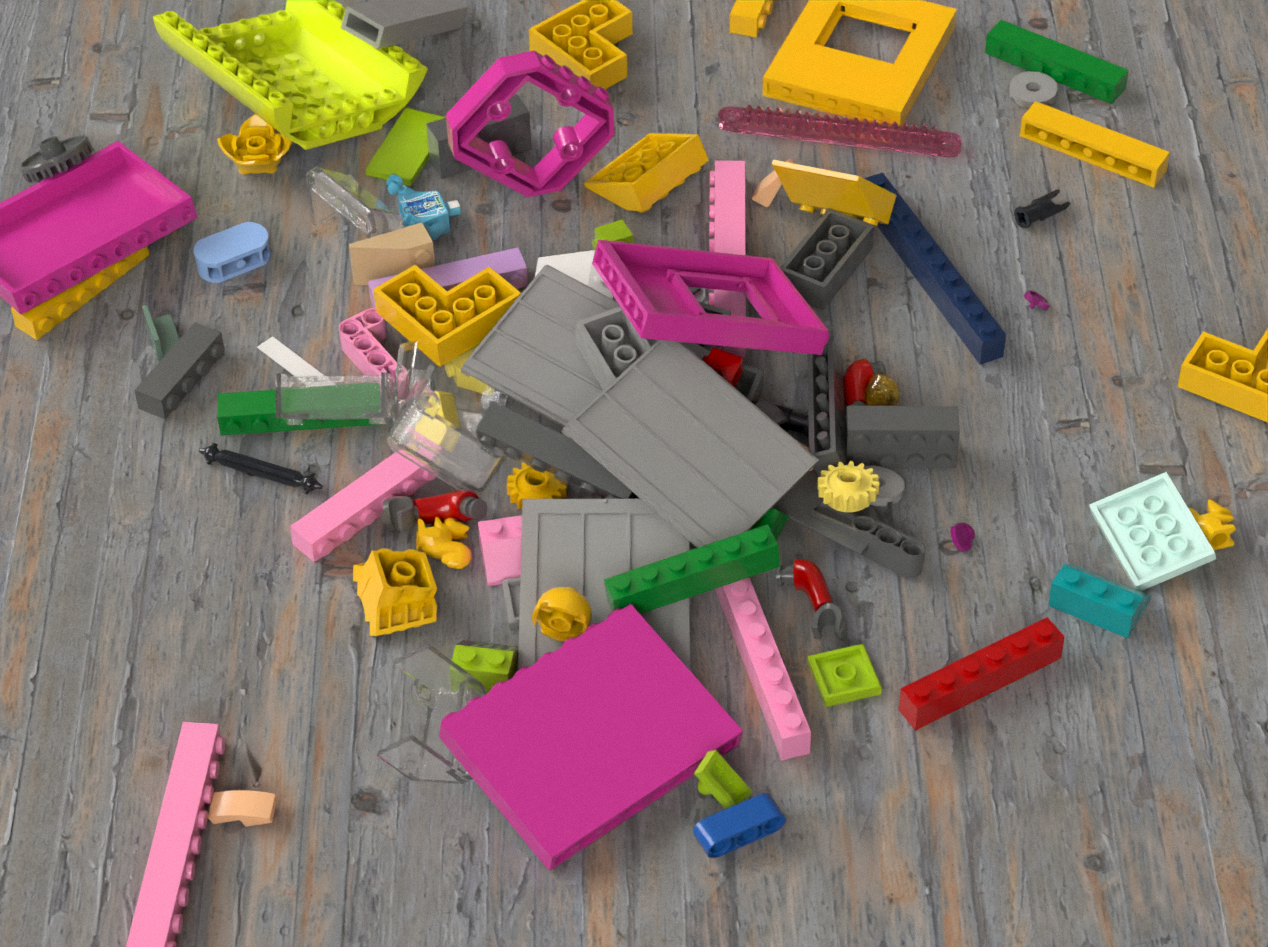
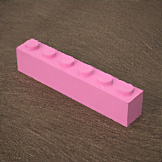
M415 438L292 524L290 531L293 545L314 563L323 556H327L337 546L351 539L354 534L380 517L383 511L384 500L396 496H411L427 482L434 480L440 474L439 455L418 438Z

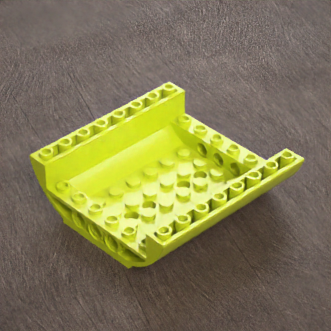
M287 0L285 10H279L267 15L262 14L250 19H240L237 22L223 23L220 26L202 28L200 30H197L174 11H166L163 14L153 16L159 36L171 49L283 136L300 145L305 150L382 129L383 124L398 114L411 100L428 70L426 66L397 45L377 49L343 30L341 26L346 8L335 0Z

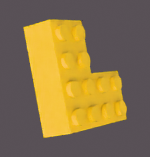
M581 0L528 29L530 51H536L543 56H550L556 64L567 66L579 77H586L597 88L601 86L606 90L627 78V54L614 44L633 34L632 11L617 0Z
M416 265L373 289L376 312L439 367L480 344L521 295L520 291L490 267H487L449 291H446Z
M1268 329L1254 351L1203 331L1181 365L1177 387L1268 422Z

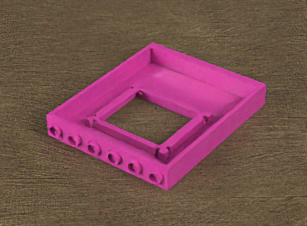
M598 240L592 265L641 338L822 355L824 345L828 343L829 330L773 258ZM688 287L743 292L762 319L706 313Z

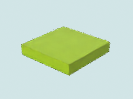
M864 644L807 656V664L825 707L881 695L882 687Z

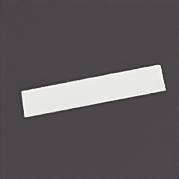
M274 337L269 338L257 347L308 387L338 386Z

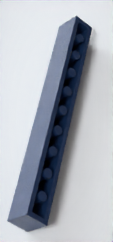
M883 172L864 178L896 194L889 223H878L877 227L977 362L981 365L1002 358L1005 348V332Z

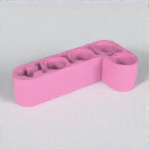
M370 308L341 322L339 325V335L343 352L371 383H380L381 393L384 398L391 401L403 398L406 394L404 370L380 344L387 337L386 320L376 312V308Z

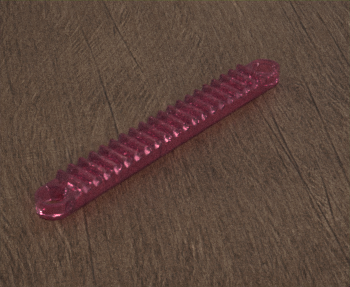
M747 105L746 108L724 107L718 113V126L728 132L946 158L958 156L962 147V138L958 134L938 131L935 126L928 130L926 125H923L920 129L916 124H913L911 127H908L906 123L898 126L897 122L888 125L887 121L879 124L875 119L872 123H869L867 118L860 122L857 117L849 120L848 116H845L843 119H840L838 115L830 118L828 114L820 117L819 113L811 116L807 111L804 115H801L799 110L792 114L789 109L781 112L780 108H777L775 111H772L770 107L762 110L761 106L753 109L751 105ZM732 117L735 118V120L728 121L725 120V118ZM945 143H951V144H954L955 146H953V147H948V146H945V145H943V144H945Z

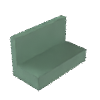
M143 305L142 310L146 329L158 362H160L179 341V336L170 314L152 319L147 305Z

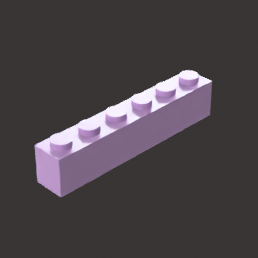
M519 247L421 269L446 291H449L487 267L492 268L516 289L528 286L527 267ZM396 275L368 281L373 308H376L373 289Z

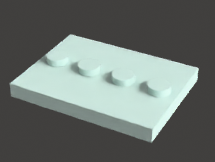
M1167 472L1089 504L1093 517L1134 589L1138 591H1143L1216 560L1213 548Z

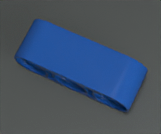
M763 793L702 819L693 828V834L709 858H717L775 833L783 827L786 818L772 796L768 793Z

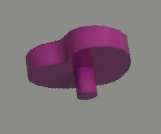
M1027 290L1024 294V298L1031 303L1029 305L1031 309H1034L1036 305L1044 310L1050 307L1049 302L1036 291Z
M958 523L952 526L950 532L955 547L961 552L970 550L972 547L971 541L975 537L973 528L967 523Z

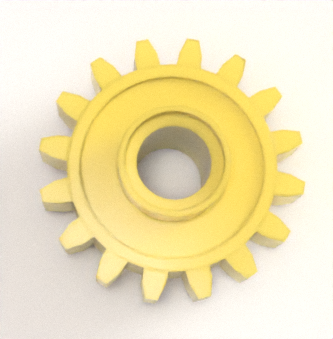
M850 461L848 465L838 462V467L829 465L828 471H821V477H818L819 498H824V504L837 511L857 512L869 507L871 502L876 501V495H879V476L873 474L872 468L865 470L863 463L854 466L853 461Z

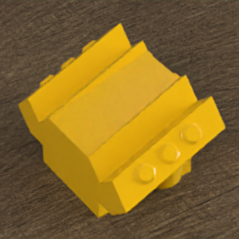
M382 548L377 551H371L367 562L353 565V581L358 582L357 596L362 601L365 621L370 622L369 636L392 634L395 631H404L408 628H417L424 624L436 622L437 604L434 596L437 586L425 552H419L414 549H408L404 552L392 551Z

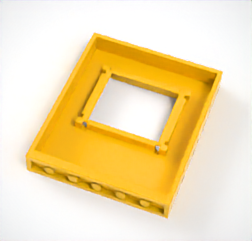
M809 0L763 76L762 96L900 131L956 27L957 9L923 0ZM842 15L911 32L894 64L825 47ZM913 23L917 25L916 29H913Z

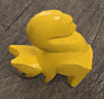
M1211 499L1208 500L1206 514L1200 515L1195 509L1188 507L1213 550L1228 548L1234 545L1235 542L1230 538V534L1236 531V527L1232 524H1227L1234 520L1228 508L1215 503Z
M436 517L434 527H426L424 521L418 519L416 550L441 560L449 568L463 569L471 562V550L465 544L453 540L468 538L465 532L469 530V526L453 518H447L443 524Z

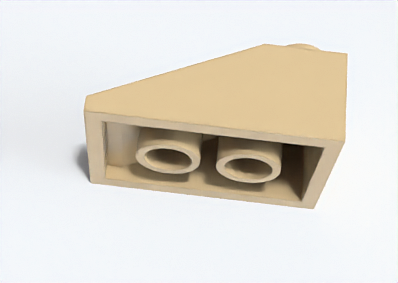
M422 222L349 244L353 282L355 285H368L370 280L400 274L414 265L420 269L435 266L433 241Z

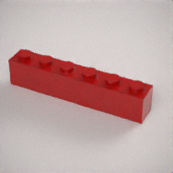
M1046 617L900 689L899 711L916 731L1061 659L1065 636Z

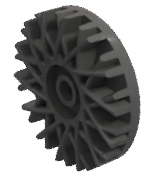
M84 135L74 136L65 140H58L57 136H53L39 143L40 150L24 160L20 165V170L25 180L29 183L36 180L39 182L43 178L53 177L56 171L61 173L62 171H67L70 166L82 163L83 159L91 156L94 149L88 137Z

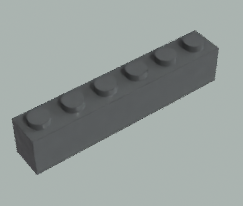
M833 339L828 340V343L824 345L822 355L807 354L809 452L819 459V462L814 466L818 477H821L822 470L828 471L829 465L838 467V462L847 465L843 360Z
M493 401L490 402L476 428L477 438L480 439L479 442L490 449L497 447L513 460L519 461V459L527 461L529 466L536 471L543 473L546 470L554 474V477L564 484L571 482L580 486L579 489L587 495L594 496L597 494L605 499H633L635 495L634 492L572 438H568Z

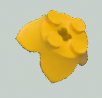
M256 114L252 115L241 125L238 136L225 134L217 139L223 153L234 161L239 173L244 175L276 172L282 157L293 143L281 133L276 134L274 128Z

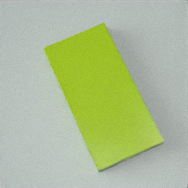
M405 108L366 167V175L388 180L390 175L395 174L403 180L404 185L412 186L429 160L426 124L446 117Z

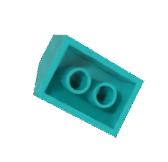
M1063 564L1051 583L1048 606L1129 638L1152 596L1075 564Z

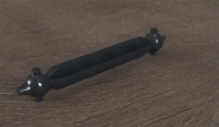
M212 443L211 446L206 448H199V452L206 459V464L209 465L217 460L221 465L292 487L302 486L304 489L303 493L309 494L310 491L315 489H322L323 487L317 481L313 472L304 477L296 470L229 450L219 451L217 448L218 444Z

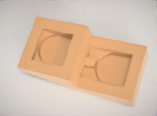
M233 790L214 792L207 818L213 824L240 820L245 827L272 823L278 797L276 794L260 791Z

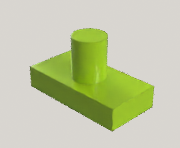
M717 750L708 751L694 773L699 779V792L704 796L713 795L725 809L748 800L753 792Z

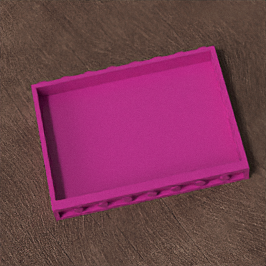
M119 141L83 159L82 163L68 167L67 171L58 172L53 177H48L0 203V297L20 315L197 219L198 216L191 196Z
M630 604L622 610L621 608L614 610L601 623H593L577 638H569L563 643L561 648L553 653H545L539 658L537 663L529 668H521L513 678L505 683L503 681L497 683L489 693L481 698L479 696L473 698L467 703L465 708L457 713L451 712L447 714L440 723L439 738L550 872L694 776L695 771L708 751L717 750L721 756H724L739 746L743 730Z

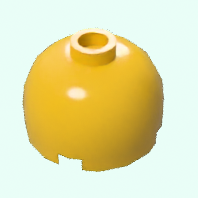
M556 587L547 590L538 600L532 613V623L534 626L537 622L542 627V634L561 642H565L571 637L577 638L582 635L591 625L592 620L590 603L580 592L572 587Z

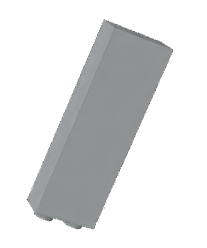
M371 0L347 6L341 28L373 47L381 49L460 29L463 26L468 6L457 0Z

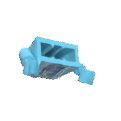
M395 174L390 175L386 182L388 192L391 195H396L398 192L399 215L404 227L422 222L432 241L450 230L449 217L461 214L458 200L444 203L438 191L420 192L406 185L402 186L403 180Z

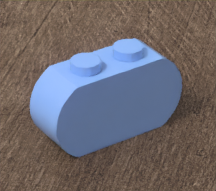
M244 222L198 240L194 246V256L199 276L208 282L220 283L266 265L271 257L267 230L258 223Z

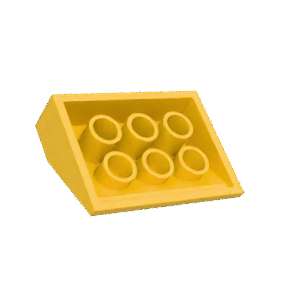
M649 133L585 181L584 185L587 189L627 211L643 213L650 210L652 204L667 197L669 191L674 187L682 185L688 176L699 172L701 166L708 162L709 159L699 134Z
M773 160L772 166L790 201L800 206L799 210L814 214V210H818L823 215L830 208L853 218L863 219L864 222L875 227L878 226V223H889L896 194L860 176Z

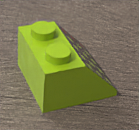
M467 640L457 643L450 664L452 689L489 693L497 683L501 681L505 683L510 680L516 672L519 647Z

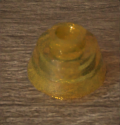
M875 374L870 378L866 388V401L870 406H894L899 402L900 389L894 379L885 374Z

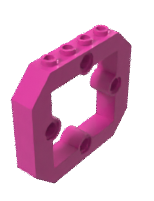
M536 51L500 57L446 114L448 143L454 158L526 197H532L562 190L614 137V108L609 100L610 94L603 87L599 86L597 88L586 77H579L567 66L556 64L548 55L543 56ZM527 81L555 96L561 106H572L585 113L574 127L564 126L556 130L553 135L555 147L534 168L513 157L507 143L504 141L496 140L487 143L476 137L490 120L501 121L509 116L511 113L509 100Z

